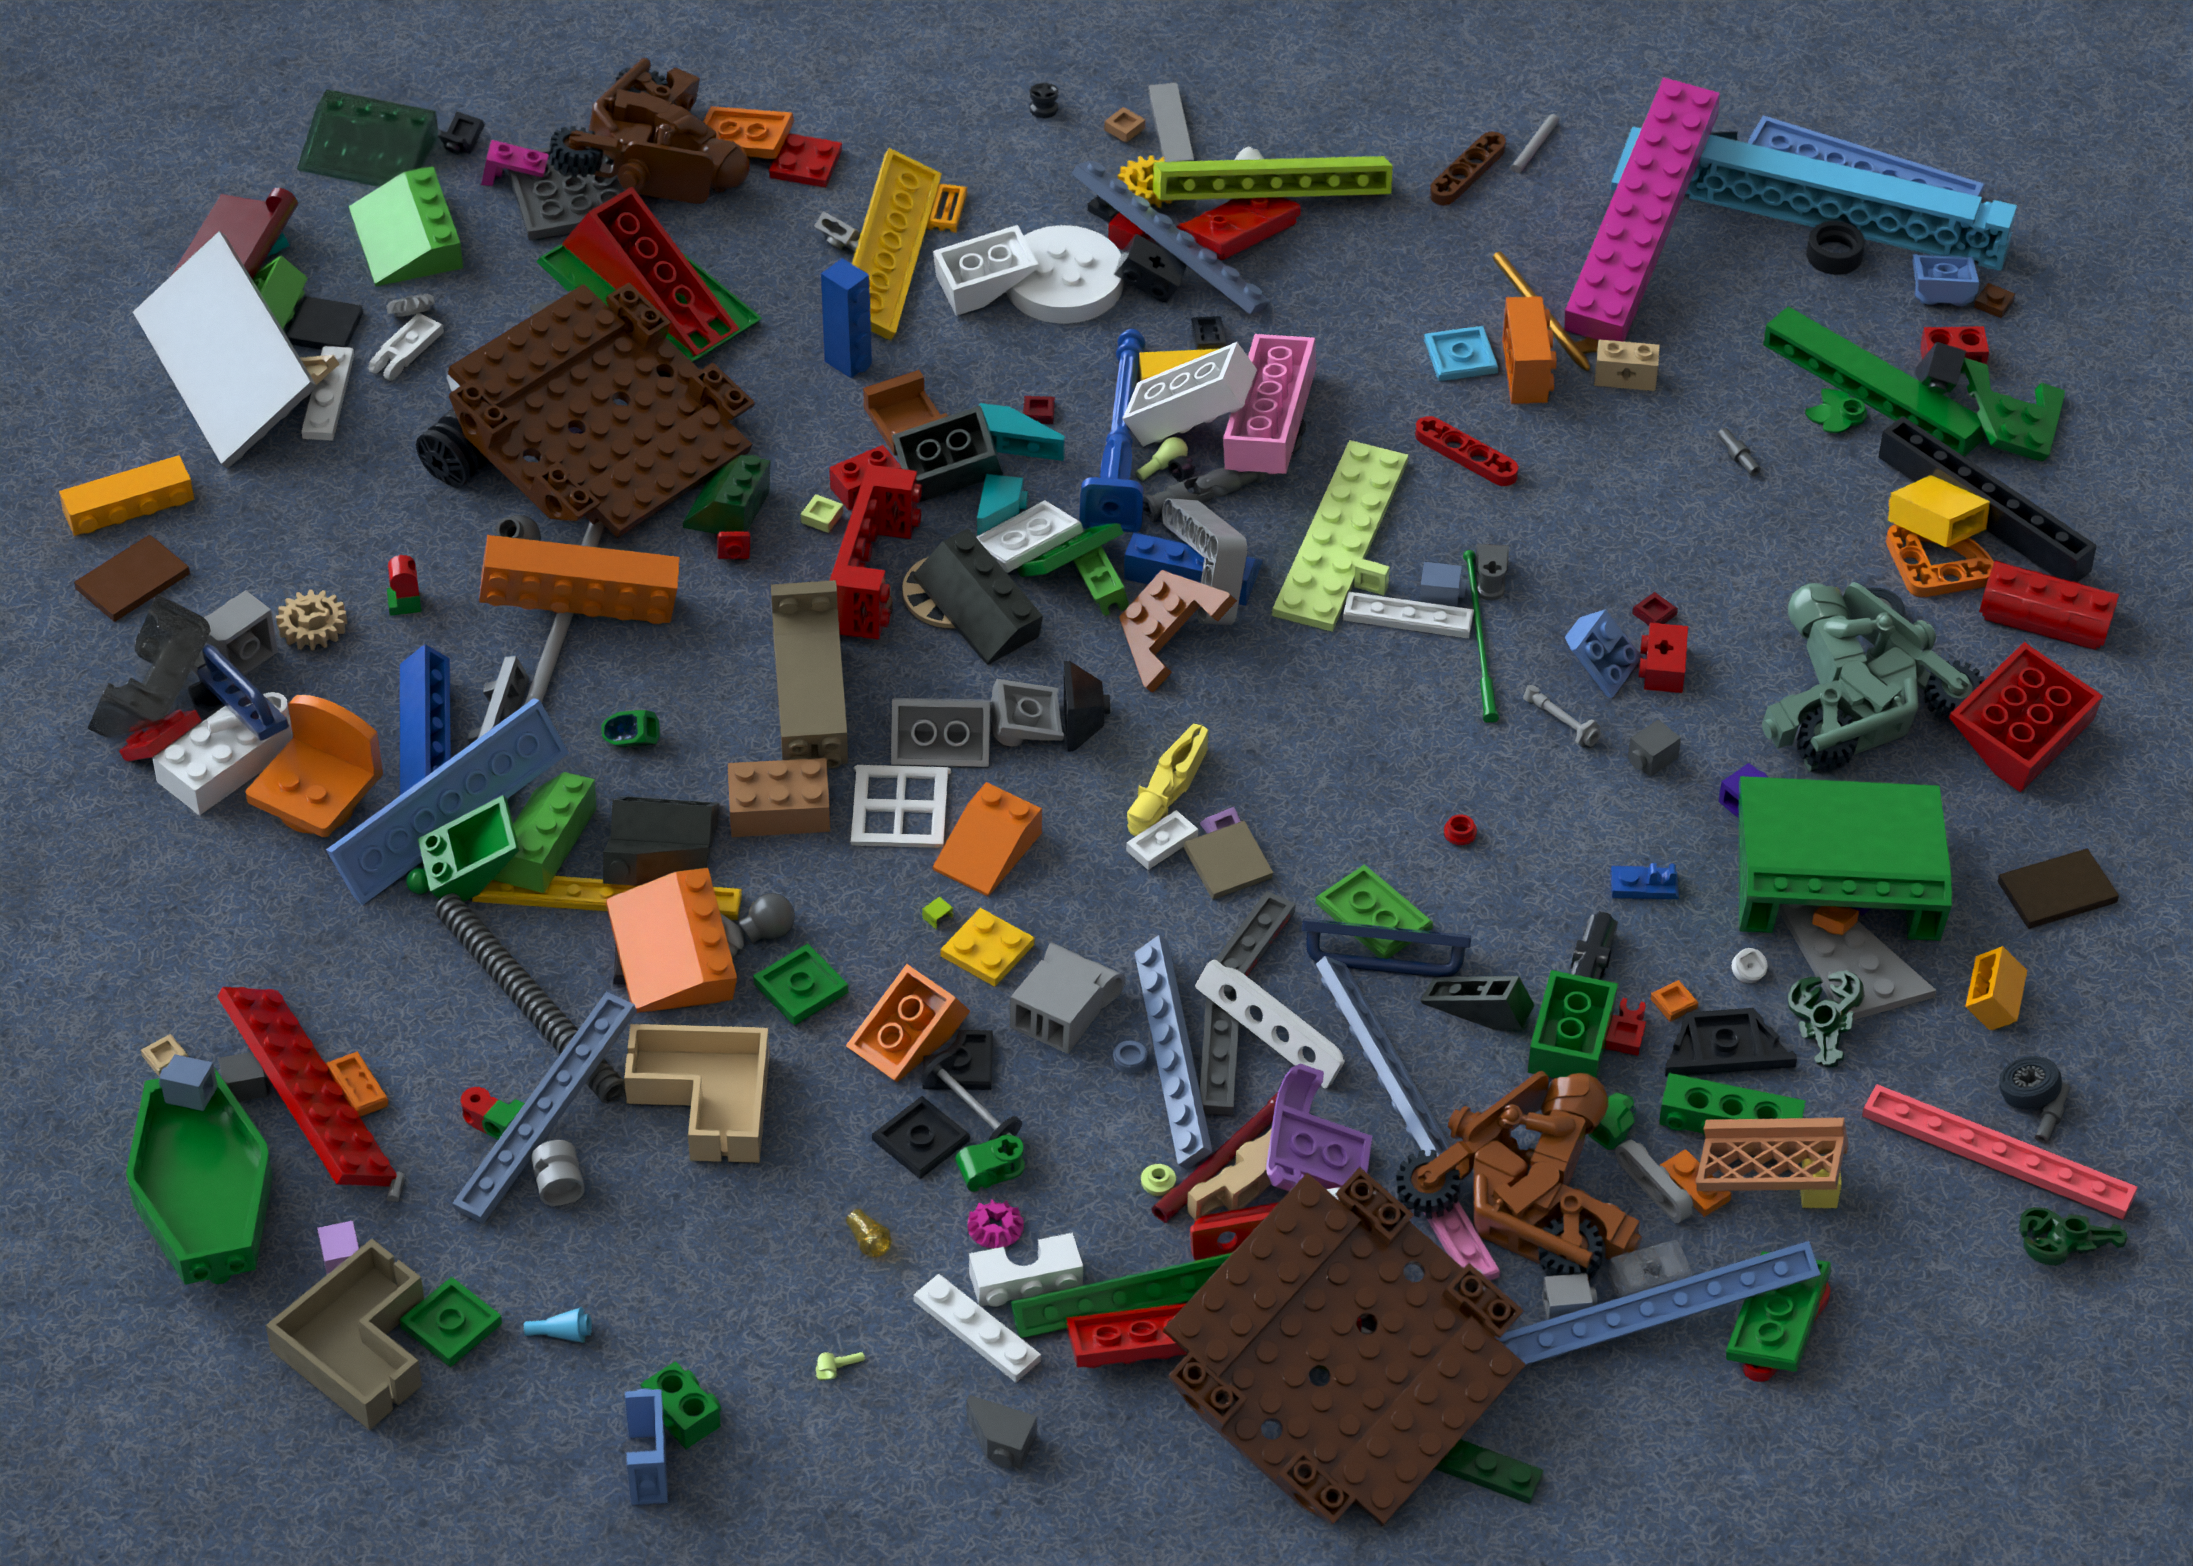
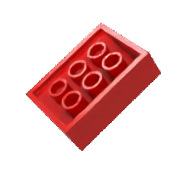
M2024 642L1950 713L1949 718L1991 771L2016 790L2022 792L2094 720L2103 695Z

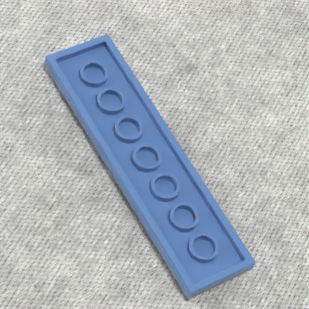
M1767 116L1761 118L1747 142L1757 146L1981 197L1984 189V183Z
M533 698L338 840L326 851L353 897L360 904L364 905L423 861L418 838L502 795L508 799L568 755L569 752L541 701Z

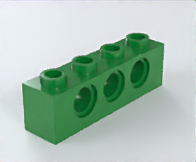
M1669 1073L1661 1105L1659 1125L1668 1126L1676 1131L1684 1129L1698 1132L1705 1136L1704 1125L1706 1120L1803 1118L1806 1100Z

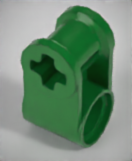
M1003 1135L997 1139L962 1149L956 1155L955 1161L968 1190L972 1192L979 1191V1187L989 1188L994 1184L1020 1176L1025 1168L1024 1159L1022 1158L1024 1147L1018 1137ZM1004 1145H1006V1152L1003 1151ZM1011 1163H1014L1013 1171H1011Z

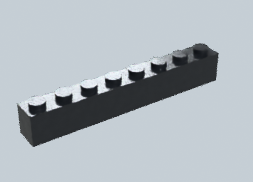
M1904 416L1883 430L1878 458L1914 482L1933 475L1990 501L1986 530L2055 577L2079 582L2092 571L2097 548L2096 544Z

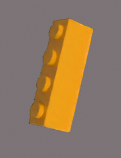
M180 455L59 491L63 513L74 536L91 533L96 529L113 524H121L129 519L151 515L156 511L173 506H181L186 502L194 500L191 478Z

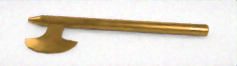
M1503 252L1495 253L1493 256L1494 262L1522 297H1536L1535 292ZM1550 312V326L1547 328L1553 331V336L1578 366L1586 371L1590 370L1589 363L1584 354L1597 353L1599 340L1586 337L1584 340L1574 342Z

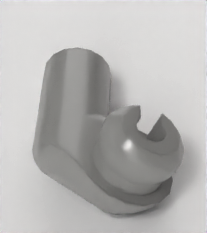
M720 914L730 953L734 957L739 949L742 950L744 946V932L737 924L723 914Z

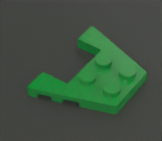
M1964 358L1960 374L1965 373L1970 383L1966 388L1970 397L1976 398L1980 407L1977 414L1990 446L2037 461H2044L2050 455L2065 390L2041 383L2035 388L2036 404L2024 402L2009 395L1991 391L1988 365Z

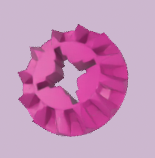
M991 1199L989 1204L983 1205L978 1203L976 1210L969 1213L968 1232L971 1238L981 1246L993 1249L1007 1247L1015 1243L1022 1235L1024 1218L1021 1217L1018 1207H1011L1007 1200L1003 1203H996ZM989 1217L996 1221L1002 1219V1227L995 1223L989 1225Z

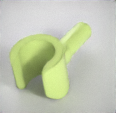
M863 1352L836 1358L831 1353H822L817 1359L816 1374L818 1380L834 1379L837 1376L836 1368L864 1361Z

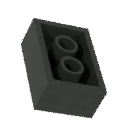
M981 406L892 435L901 468L917 471V484L922 485L920 502L985 481L986 474L1003 475L991 432Z

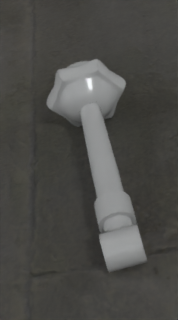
M1533 685L1527 686L1523 699L1534 703L1541 709H1545L1576 730L1575 742L1582 747L1585 745L1591 747L1598 742L1601 736V731L1599 730L1601 726L1591 719L1586 723L1580 724L1553 704L1548 697L1542 693L1539 694V688Z

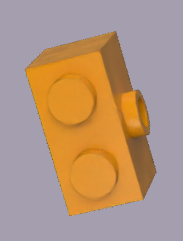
M2003 946L1976 956L1965 1007L1989 1030H1995L2018 1020L2027 969Z

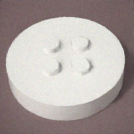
M1067 225L1045 227L1024 235L1038 262L1039 268L1006 291L1010 301L1020 311L1046 322L1077 323L1093 319L1105 313L1118 301L1123 290L1124 280L1115 276L1114 273L1121 253L1108 238L1090 229Z

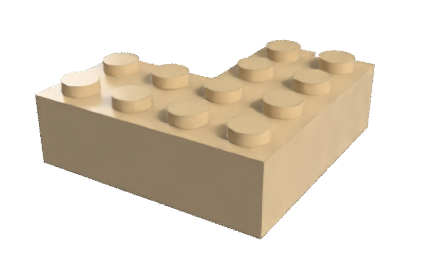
M630 1024L624 1076L627 1104L691 1106L688 1130L690 1161L721 1162L722 1156H728V1162L760 1163L770 1056L768 1028Z

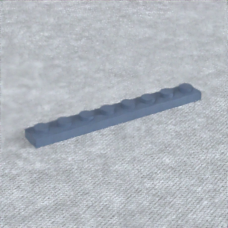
M1092 160L1076 164L1071 173L1074 177L1251 315L1266 308L1270 300L1262 294V290L1259 287L1243 280L1236 269L1220 262L1213 251L1197 244L1191 234L1181 231L1174 226L1168 216L1155 211L1150 207V203L1145 198L1136 196L1127 189L1126 183L1109 175L1103 165Z
M1158 935L1134 953L1177 1162L1179 1166L1188 1169L1213 1151L1169 943L1167 939Z
M1324 956L1316 966L1322 975L1321 981L1323 985L1332 992L1336 999V1008L1348 1020L1350 1024L1349 1031L1360 1041L1364 1048V1057L1374 1066L1378 1073V1082L1389 1092L1393 1099L1391 1102L1393 1108L1405 1120L1407 1133L1417 1141L1421 1150H1425V1156H1430L1431 1150H1436L1438 1157L1451 1146L1347 965Z
M608 992L603 995L452 1203L455 1211L482 1224L486 1222L530 1161L533 1151L543 1143L637 1013L635 1004Z

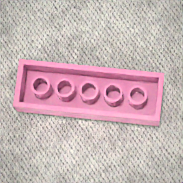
M1255 334L1248 357L1257 368V372L1246 397L1245 405L1239 411L1230 415L1223 438L1225 470H1236L1238 472L1254 471L1267 472L1269 474H1286L1316 370L1315 338Z

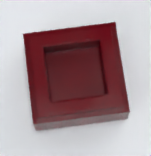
M1024 396V415L1041 424H1054L1055 397Z
M1653 592L1633 607L1632 614L1647 625L1650 623L1665 624L1677 615L1678 608L1656 592Z

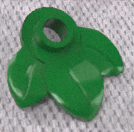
M1822 388L1821 397L1823 404L1805 409L1806 416L1814 423L1823 424V431L1829 433L1846 431L1850 426L1862 424L1867 418V410L1861 400L1850 398L1847 393L1835 389Z

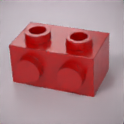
M884 445L829 467L830 489L848 511L854 507L867 465L902 469L901 465Z

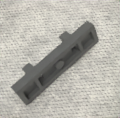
M516 656L505 657L498 679L485 684L483 694L488 699L489 706L482 727L470 730L467 738L470 744L520 709L529 676Z

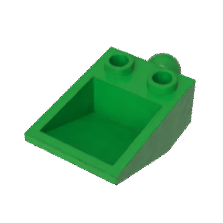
M502 795L418 838L424 868H415L409 872L406 879L407 887L415 894H425L430 890L439 900L452 893L457 894L464 902L479 895L520 851L507 798Z

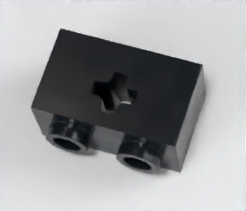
M1135 234L1122 251L1114 275L1157 300L1167 303L1179 288L1187 265L1170 252Z

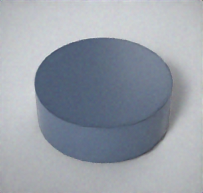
M1136 1041L1121 1042L1113 1051V1063L1121 1072L1137 1073L1144 1069L1147 1064V1050L1141 1043Z

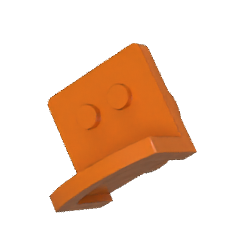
M296 695L288 703L293 738L247 788V802L279 817L285 825L295 831L328 837L336 828L349 820L356 805L383 775L378 733L363 719L336 703L311 695Z

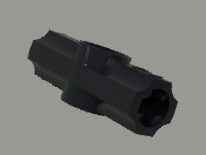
M1599 911L1595 915H1590L1583 938L1577 941L1570 974L1598 980L1601 977H1605L1606 973L1604 971L1609 965L1612 951L1611 946L1618 927V921L1614 920L1611 914Z

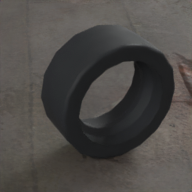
M1826 221L1816 225L1810 231L1806 256L1809 263L1823 273L1832 275L1848 274L1855 271L1862 263L1865 239L1858 228L1847 222ZM1827 242H1837L1848 246L1851 250L1845 253H1834L1823 249L1820 245Z

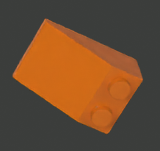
M986 782L968 802L936 859L932 870L989 897L1042 834V808Z
M906 964L846 1044V1047L895 1082H898L923 1061V1056L931 1055L947 1042L970 1013V1010L952 994Z

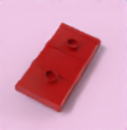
M1284 197L1233 198L1210 211L1202 213V215L1177 225V228L1191 234L1195 242L1200 246L1216 252L1217 259L1222 261L1295 225L1296 217L1300 216L1301 206Z

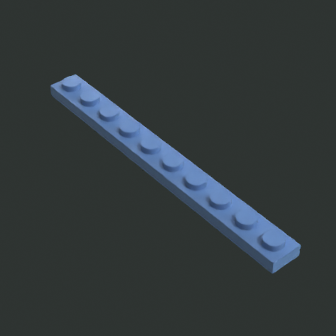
M1807 1241L1504 1333L1500 1339H1497L1526 1365L1813 1279L1821 1274L1810 1242Z

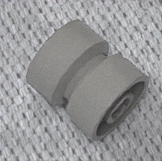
M553 1140L539 1145L533 1151L531 1161L535 1177L537 1178L540 1199L549 1206L576 1202L582 1197L585 1188L575 1147L565 1140Z

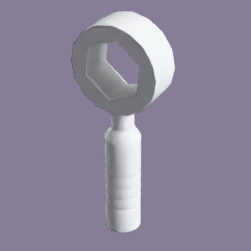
M275 692L263 694L273 705L280 707L278 710L286 718L288 717V704L284 695ZM234 714L207 721L211 734L243 724Z

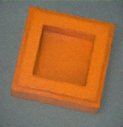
M1679 980L1651 993L1650 1000L1669 1022L1685 1015L1686 1012L1698 1009V1001Z

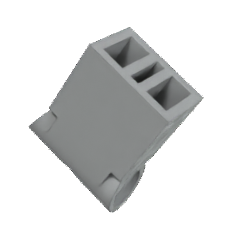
M1051 942L1045 953L1044 961L1041 960L1010 997L1009 1027L1069 1054L1099 1014L1101 1008H1105L1121 994L1125 986V976Z

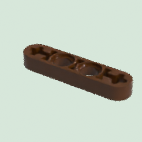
M1491 131L1481 135L1431 183V201L1438 205H1449L1458 199L1503 156L1506 147L1504 135ZM1471 159H1480V160H1482L1483 162H1482V163H1472V162H1470L1469 160H1471ZM1461 174L1466 176L1467 178L1456 179L1453 176Z

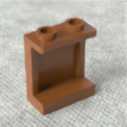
M920 370L863 388L864 410L894 455H897V451L892 437L893 434L948 416L947 413L940 415L926 394L924 376Z

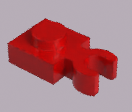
M1627 998L1621 1000L1619 1016L1612 1015L1605 1049L1639 1056L1646 1027V1021H1642L1645 1015V1002H1640L1639 1008L1633 1011L1627 1008Z

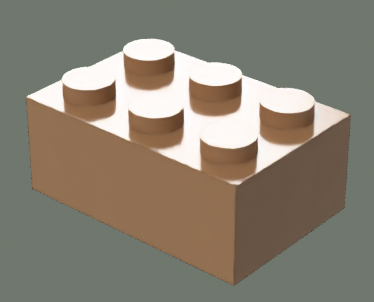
M826 758L728 763L731 837L830 832Z

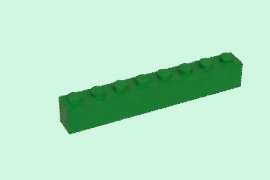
M1787 306L1766 325L1763 346L1850 396L1861 400L1864 404L1890 419L1897 421L1904 416L1964 457L1983 441L1985 431L1977 413L1943 394L1930 391L1928 389L1929 386L1920 384L1917 379Z

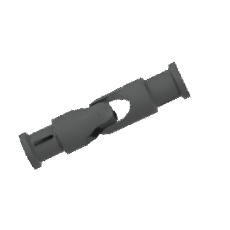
M1225 466L1210 471L1208 474L1199 475L1165 488V491L1152 496L1145 494L1143 498V511L1151 521H1155L1158 519V516L1162 515L1163 504L1167 498L1198 500L1201 503L1210 501L1215 495L1218 497L1239 491L1243 485L1252 482H1263L1264 472H1238L1236 470H1225ZM1193 487L1194 494L1190 493L1188 489Z

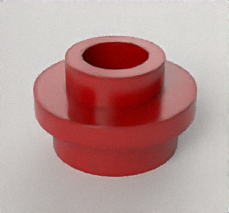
M1454 815L1444 826L1445 838L1455 845H1467L1473 842L1477 835V827L1467 815Z

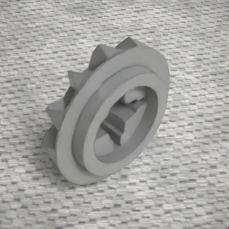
M419 294L393 300L386 305L387 313L394 314L395 317L421 313L430 310V306L435 304L434 296L429 294Z

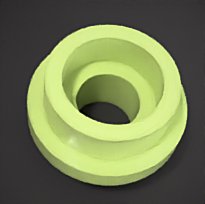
M1150 1165L1142 1172L1141 1184L1151 1195L1163 1196L1175 1187L1176 1175L1166 1165Z

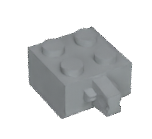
M246 590L235 598L230 599L222 607L205 616L196 624L200 644L185 657L186 667L198 675L197 670L206 666L202 649L206 645L211 644L243 675L247 674L278 652L271 609Z

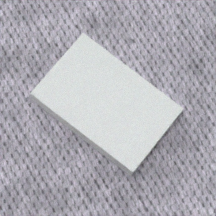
M1044 500L980 534L976 538L1004 571L1008 573L1083 532L1081 522Z

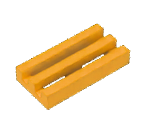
M947 184L938 185L927 229L933 230L934 227H938L939 231H945L946 228L950 229V232H957L967 197V187ZM949 192L942 218L936 219L943 193ZM955 193H959L952 221H950L948 218Z

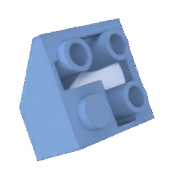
M1606 609L1579 617L1565 636L1572 652L1609 698L1614 697L1639 663L1640 658H1642Z

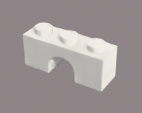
M1073 1233L1039 1239L1038 1260L1028 1266H1019L1010 1262L1004 1247L969 1254V1274L980 1307L987 1305L997 1307L1011 1300L1083 1286V1264Z

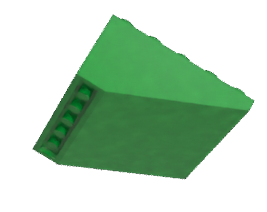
M1740 776L1739 931L1773 933L1780 904L1907 910V939L1941 941L1952 907V887L1940 786Z

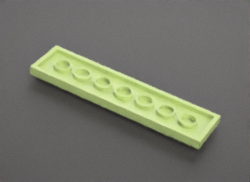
M1349 440L1272 608V616L1333 632L1346 603L1348 592L1351 591L1354 585L1355 567L1360 558H1366L1408 463L1407 454Z

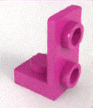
M491 140L481 185L493 186L495 176L501 177L503 168L543 177L548 154Z

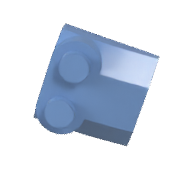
M1913 254L1912 260L1916 281L1915 297L1920 299L1921 303L1935 305L1941 302L1951 303L1955 306H1966L1975 300V295L1978 293L1979 280L1973 257Z

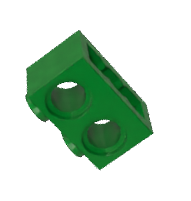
M676 1361L641 1383V1389H662L665 1428L685 1449H688L721 1427V1405L712 1393L706 1394L700 1387L696 1376L690 1370L685 1371Z

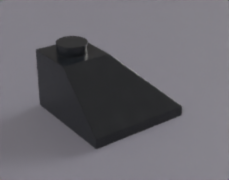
M1064 661L1063 705L1068 752L1078 749L1104 727V714H1110V695L1103 694L1102 681L1071 661Z

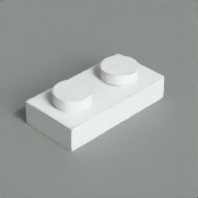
M1176 810L1129 840L1126 844V851L1149 870L1183 848L1185 841L1198 837V828Z

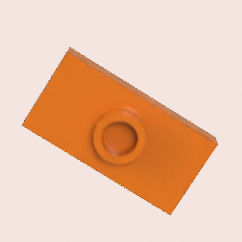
M358 1051L326 1063L329 1074L334 1082L342 1087L345 1099L350 1106L357 1110L359 1117L388 1107L387 1096Z

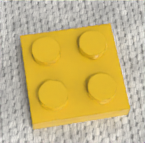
M979 908L940 949V955L942 958L995 987L1035 945V937Z

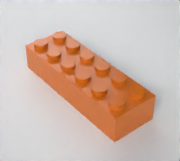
M487 535L479 602L488 603L493 606H515L527 610L542 609L551 610L556 613L585 614L589 617L604 616L619 620L648 621L652 624L670 623L678 589L680 557Z

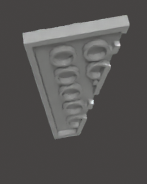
M1779 905L1778 911L1815 976L1822 979L1823 983H1821V986L1829 999H1834L1838 1002L1843 1000L1835 995L1829 986L1831 984L1841 986L1842 983L1829 982L1828 975L1837 971L1847 970L1856 974L1862 981L1865 997L1859 1007H1853L1850 1010L1854 1013L1853 1020L1935 997L1936 989L1858 920L1843 935L1831 934L1823 928L1812 924L1814 912L1821 906Z

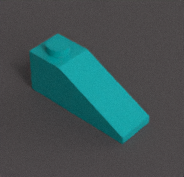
M979 403L988 423L996 452L1064 461V435L1011 407Z

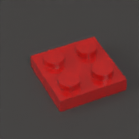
M789 133L777 158L774 159L771 165L769 176L773 179L826 188L842 152V142Z
M179 709L171 714L167 712L161 713L150 721L152 726L145 732L139 730L126 739L128 744L120 749L119 753L126 761L154 757L202 720L196 710L182 712Z

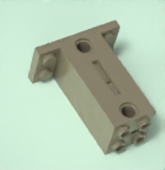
M836 580L771 584L774 658L782 760L826 758L827 768H836L841 764H848L847 724Z

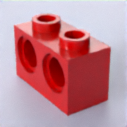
M1984 326L1923 328L1920 346L1922 359L1936 342L1966 350L1964 358L1987 365L1989 348Z

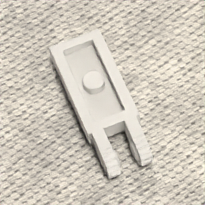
M417 313L381 346V350L373 356L368 365L369 371L376 374L386 366L383 372L384 378L389 381L394 380L403 371L404 367H407L444 333L443 324Z

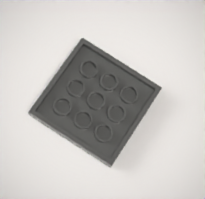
M550 147L535 150L549 155ZM603 154L602 163L614 164V161L609 156ZM549 160L547 161L543 177L507 169L529 241L571 233L589 211L625 191L618 180V175L613 178L587 174V177H582L581 174H577V177H572V173L569 172L567 175L562 174V169L556 171L554 165H550Z

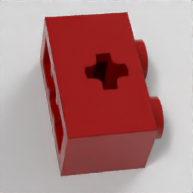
M1660 623L1649 624L1648 635H1642L1640 654L1646 655V659L1640 658L1638 675L1640 678H1645L1644 690L1683 693L1688 626Z

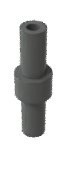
M1727 428L1721 429L1718 432V437L1728 448V454L1736 463L1740 462L1751 476L1759 474L1761 468L1750 456L1748 447L1742 441H1738Z
M2062 1082V1089L2057 1098L2043 1107L2040 1115L2042 1121L2035 1135L2037 1141L2048 1143L2055 1124L2060 1123L2065 1112L2063 1105L2071 1089L2068 1084Z

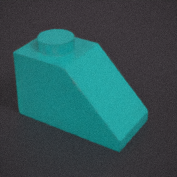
M986 474L977 515V536L1020 514L1021 509L1027 510L1029 491H1023V478Z

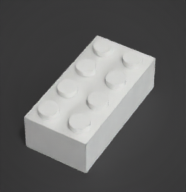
M1238 342L1138 382L1123 421L1142 446L1153 442L1160 443L1168 436L1178 432L1185 433L1195 425L1203 422L1210 423L1220 415L1239 411L1245 405V400L1252 386L1257 368Z
M224 706L152 757L157 782L200 816L262 772L291 741L293 734L289 714L286 718L289 727L263 741H260L244 724L211 734L207 721L233 714Z

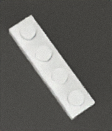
M323 346L321 356L334 355L339 365L322 379L311 392L302 428L303 439L334 440L354 358L353 348Z
M940 1274L936 1275L914 1294V1302L1013 1381H1019L1041 1362V1354Z

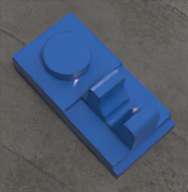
M1651 863L1649 867L1611 866L1612 898L1679 899L1678 877L1675 864L1670 863L1669 868H1657L1656 863Z

